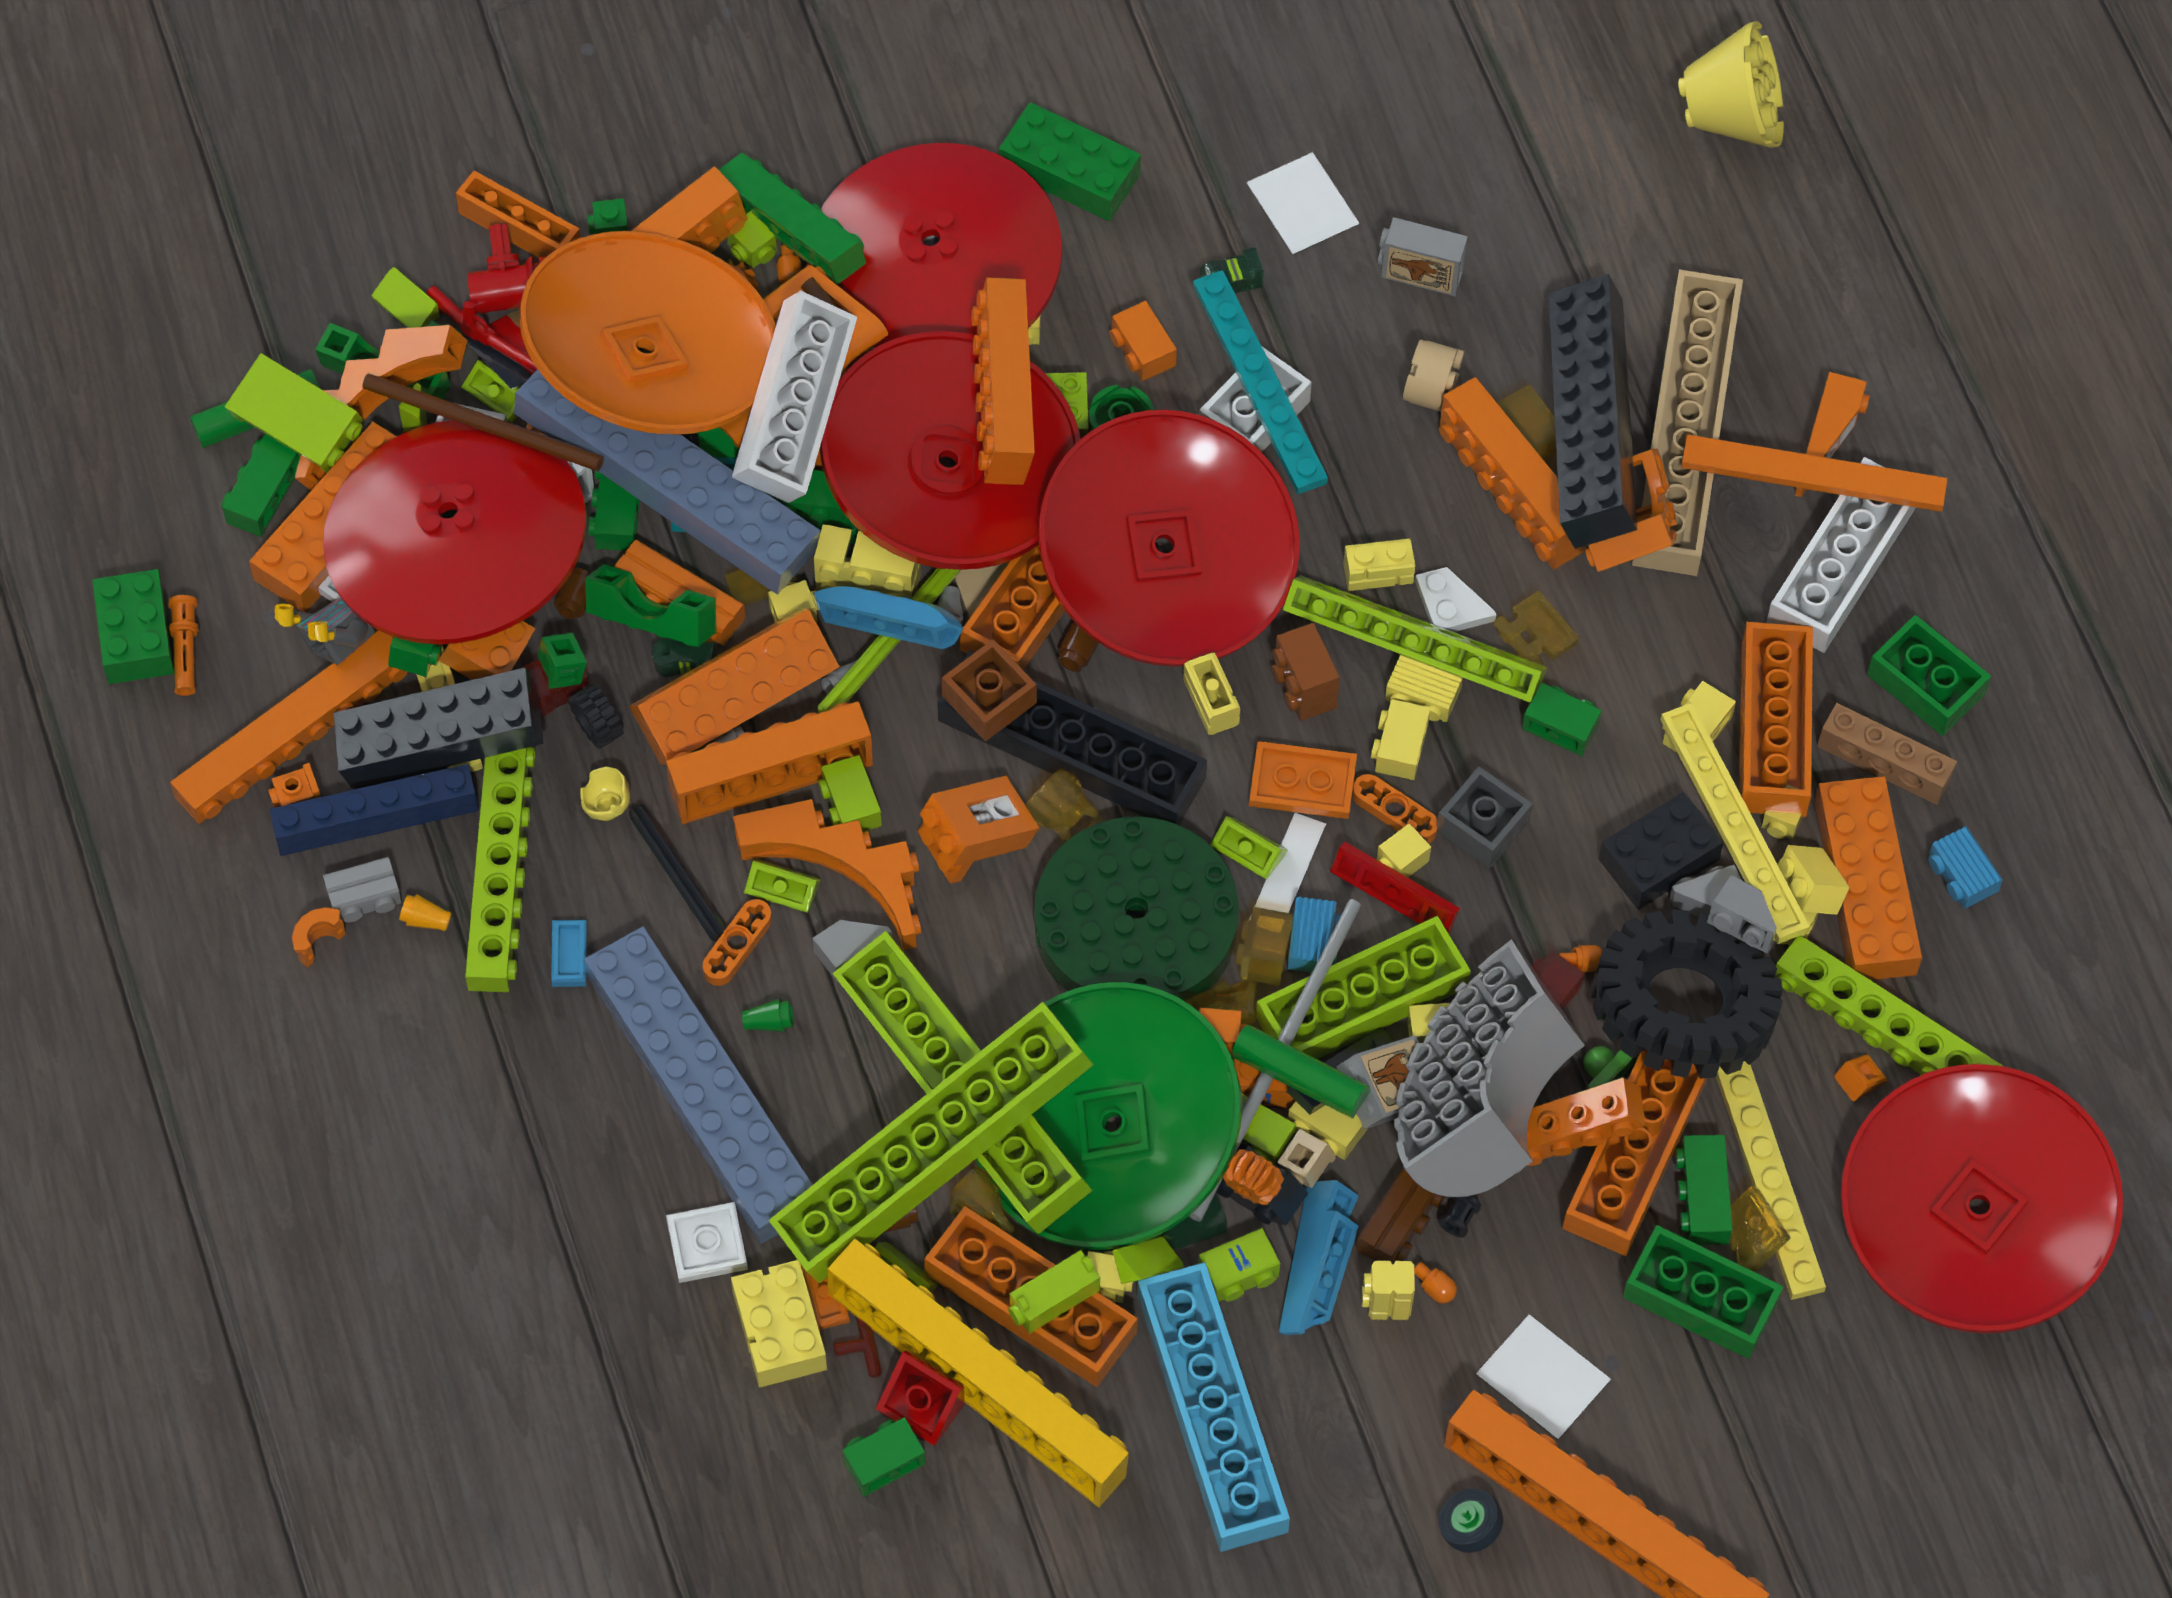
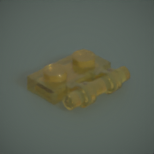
M1540 591L1535 592L1513 607L1512 614L1516 618L1515 621L1510 623L1505 616H1500L1494 622V625L1500 631L1499 636L1505 643H1510L1518 652L1517 656L1543 666V661L1538 657L1542 652H1545L1553 661L1579 643L1577 634ZM1525 630L1535 640L1529 645L1520 635Z

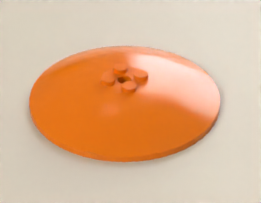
M634 231L593 234L576 239L553 251L535 268L527 281L521 299L519 320L521 335L531 360L542 376L566 399L586 412L624 428L648 433L675 435L703 432L724 426L737 420L752 409L776 328L773 316L760 294L745 277L729 264L690 243L659 234ZM641 347L642 349L650 351L651 353H642L637 348Z

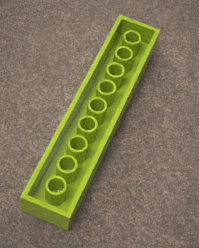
M884 931L832 973L926 1094L982 1051L887 931ZM1033 1114L977 1158L1037 1234L1041 1233L1093 1191Z
M1042 1002L769 1219V1222L807 1273L820 1284L828 1277V1267L854 1239L863 1245L865 1243L870 1244L1092 1067L1093 1064L1055 1015Z

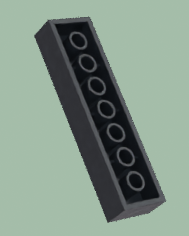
M969 650L963 661L974 654V652ZM1035 680L1033 681L1037 684V703L986 742L942 696L939 699V722L1144 817L1156 818L1180 825L1206 779V759Z

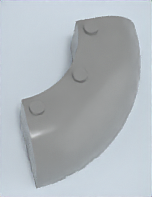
M1512 939L1478 966L1481 972L1468 984L1462 982L1455 989L1457 995L1447 1008L1441 1006L1427 1025L1430 1032L1423 1043L1416 1044L1406 1065L1409 1070L1405 1083H1400L1396 1098L1399 1114L1398 1118L1394 1119V1128L1398 1131V1141L1396 1142L1398 1154L1405 1170L1413 1180L1424 1189L1438 1195L1464 1197L1485 1192L1498 1186L1514 1174L1519 1173L1525 1166L1533 1162L1527 1146V1127L1533 1106L1552 1075L1565 1061L1585 1046L1553 995Z

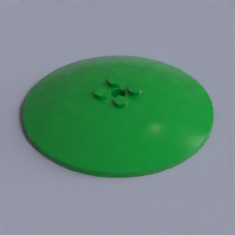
M1108 982L1087 985L1059 994L1044 1003L1085 1053L1093 1066L1036 1110L1033 1116L1093 1191L1041 1233L1037 1234L976 1158L977 1165L986 1186L995 1200L1014 1220L1037 1236L1067 1247L1090 1250L1114 1249L1138 1244L1170 1230L1186 1219L1207 1199L1222 1179L1235 1151L1241 1128L1242 1092L1238 1072L1225 1042L1209 1021L1190 1004L1161 989L1135 983ZM1115 1116L1122 1118V1124L1118 1130L1114 1132L1106 1131L1105 1126L1110 1118Z

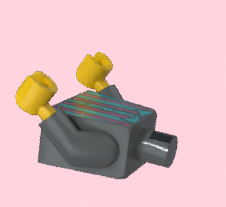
M341 598L336 599L314 614L299 612L297 615H294L293 605H275V619L280 625L290 627L296 624L295 627L310 652L336 665L345 660L374 634L373 627L355 615Z

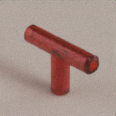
M856 1317L860 1338L835 1342L833 1344L834 1354L836 1356L863 1352L868 1376L871 1378L879 1377L882 1374L873 1330L863 1320Z

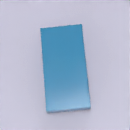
M552 920V987L586 986L587 975L584 959L587 957V920Z

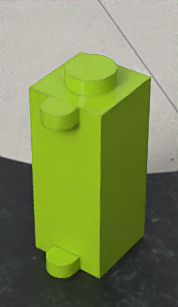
M1080 1250L1011 1292L1008 1312L1017 1326L1023 1324L1030 1334L1099 1292L1100 1276L1096 1272L1091 1259L1088 1256L1086 1257Z

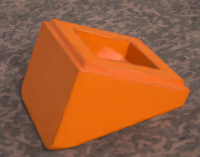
M1868 1054L1846 1061L1834 1076L1835 1080L1852 1101L1863 1098L1888 1081Z

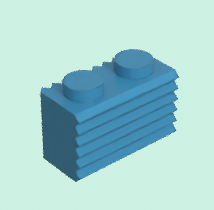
M1967 826L1952 832L1950 835L1932 844L1928 858L1929 865L1936 875L1940 874L1944 878V881L1947 882L1946 887L1950 897L1955 902L1959 901L1962 904V908L1966 909L1999 892L2003 879Z
M1296 897L1287 970L1312 973L1341 914L1336 913L1337 902L1334 900L1323 901L1321 899ZM1337 955L1333 960L1332 964H1336Z

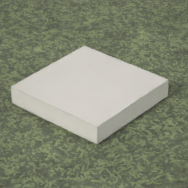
M735 1202L666 1215L679 1283L748 1270Z

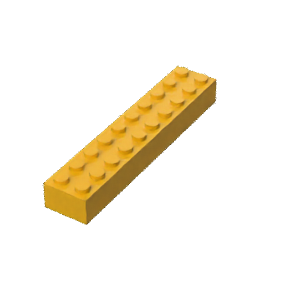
M854 1239L828 1267V1294L831 1298L844 1305L849 1312L901 1353L907 1350L964 1386L965 1403L1098 1508L1126 1478L1129 1452L1126 1451L1127 1447L1120 1439L1113 1435L1108 1437L1100 1431L1098 1423L1087 1414L1081 1416L1071 1408L1072 1405L1065 1396L1058 1392L1053 1394L1045 1388L1044 1382L1037 1374L1032 1371L1026 1373L1016 1365L1017 1362L1010 1353L1003 1349L998 1351L989 1344L988 1337L977 1328L971 1330L962 1323L961 1316L950 1307L943 1308L934 1301V1295L927 1288L921 1285L916 1287L907 1280V1274L895 1264L890 1266L881 1259L880 1253L868 1243L863 1245Z

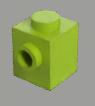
M750 211L746 214L748 220L745 222L744 227L738 233L730 234L727 240L734 257L740 263L745 261L753 269L760 263H768L774 257L777 251L775 235Z

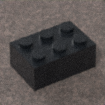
M1682 792L1602 841L1598 860L1639 910L1672 890V886L1679 880L1693 877L1720 860L1724 842L1687 795Z

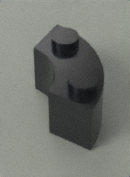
M1240 1144L1238 1150L1253 1151L1258 1155L1249 1145ZM1281 1168L1279 1170L1284 1178L1281 1189L1277 1196H1274L1267 1205L1253 1203L1247 1198L1244 1199L1240 1194L1234 1193V1190L1226 1185L1224 1179H1222L1216 1191L1220 1196L1224 1198L1230 1197L1253 1212V1215L1259 1221L1268 1225L1271 1222H1275L1285 1226L1308 1195V1192L1293 1174Z

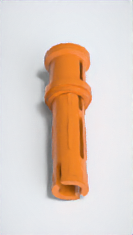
M177 595L168 600V607L172 611V623L168 628L170 635L174 638V693L180 696H189L196 691L194 637L199 632L198 624L195 623V609L198 607V600L190 595ZM183 653H185V671L183 669Z

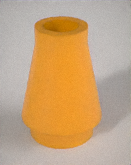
M407 894L399 920L406 922V926L438 929L446 932L452 912L442 909L418 894L415 897Z

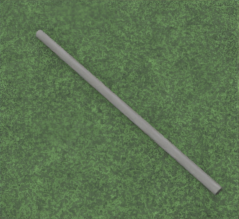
M1349 899L1278 1040L1291 1045L1361 907L1358 901ZM1262 1072L1242 1109L1241 1128L1233 1156L1238 1150L1274 1079ZM1222 1179L1207 1199L1189 1215L1193 1220H1202Z

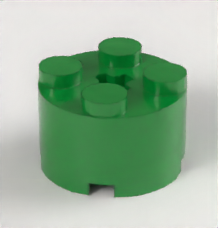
M1112 385L1102 389L1093 397L1090 404L1088 433L1115 418L1131 413L1153 410L1149 397L1140 389L1132 386L1128 389L1119 388V385Z

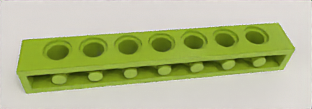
M1302 575L1293 579L1283 608L1284 611L1530 703L1542 683L1547 670L1546 666Z
M528 747L485 758L465 975L468 991L509 992L510 980H516L517 960H512L513 949H519L520 930L515 929V920L522 917V898L517 897L518 888H524L525 868H520L521 857H527L528 840L527 837H523V827H529L530 807H525L526 797H532L533 778L528 777V769L535 766V747ZM506 769H516L512 774L502 773ZM507 798L514 800L510 804L500 803L502 800ZM505 828L511 830V832L504 835L497 833L499 830ZM499 859L509 860L504 865L494 864ZM497 889L506 890L504 894L499 896L492 894ZM493 920L504 921L499 926L489 925V923ZM493 950L501 952L496 957L486 956L488 952Z
M1801 935L1796 937L1776 964L1777 972L1775 978H1781L1782 988L1785 991L1795 992L1804 998L1810 1007L1829 1014L1839 1026L1845 1029H1852L1861 1035L1867 1044L1883 1049L1891 1055L1895 1062L1905 1067L1909 1066L1920 1073V1076L1941 1068L1957 1065L1986 1064L2003 1066ZM1815 974L1819 977V980H1810L1805 975ZM1842 992L1846 994L1848 998L1839 999L1833 993ZM1866 1010L1872 1011L1877 1017L1869 1018L1862 1012ZM1899 1029L1906 1035L1896 1036L1891 1030ZM1920 1048H1929L1935 1054L1926 1055L1921 1052Z

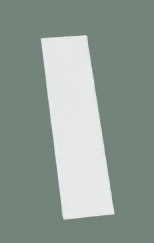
M1294 813L1281 844L1288 851L1268 879H1266L1248 921L1249 923L1280 934L1326 823Z

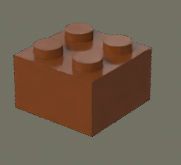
M1311 623L1277 635L1276 649L1272 651L1275 662L1271 666V670L1276 683H1282L1286 691L1284 698L1288 709L1291 712H1296L1299 721L1336 709L1340 677L1315 624Z
M992 639L942 677V697L986 742L1037 703V684Z

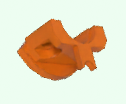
M326 907L314 909L303 915L295 925L292 934L295 953L298 954L299 961L308 968L314 963L315 958L311 948L315 940L324 936H331L340 940L346 935L343 921L340 919V910Z

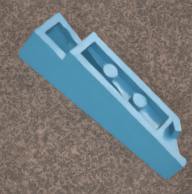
M1337 1180L1318 1181L1312 1189L1308 1186L1306 1188L1308 1195L1304 1199L1279 1332L1283 1335L1303 1334L1306 1329L1314 1325H1321L1331 1318L1359 1225L1349 1219L1359 1195Z

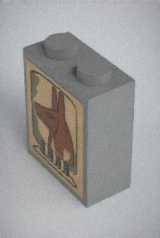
M1393 217L1390 229H1383L1379 244L1381 250L1378 264L1383 265L1381 278L1456 296L1464 271L1468 236Z
M1416 1035L1355 1054L1336 1066L1337 1070L1370 1086V1093L1356 1113L1364 1130L1398 1118L1399 1107L1396 1105V1098L1400 1083H1405L1409 1073L1406 1065L1416 1044L1419 1043Z

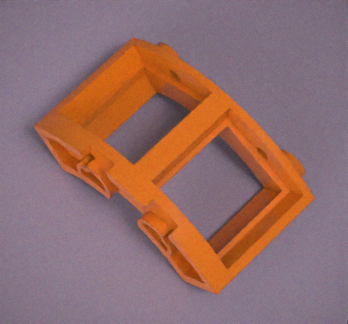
M1658 448L1633 456V467L1643 464L1652 502L1648 506L1636 509L1637 530L1588 545L1589 548L1585 550L1591 567L1596 566L1597 572L1670 547L1676 542L1677 534L1675 530H1671V526L1677 524L1675 509L1672 501L1666 502L1665 493L1668 492L1667 489H1670Z

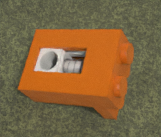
M1002 776L933 793L920 812L923 823L917 832L936 860L939 869L944 873L949 883L953 884L963 879L974 861L1027 848L1039 830V826L1008 777Z

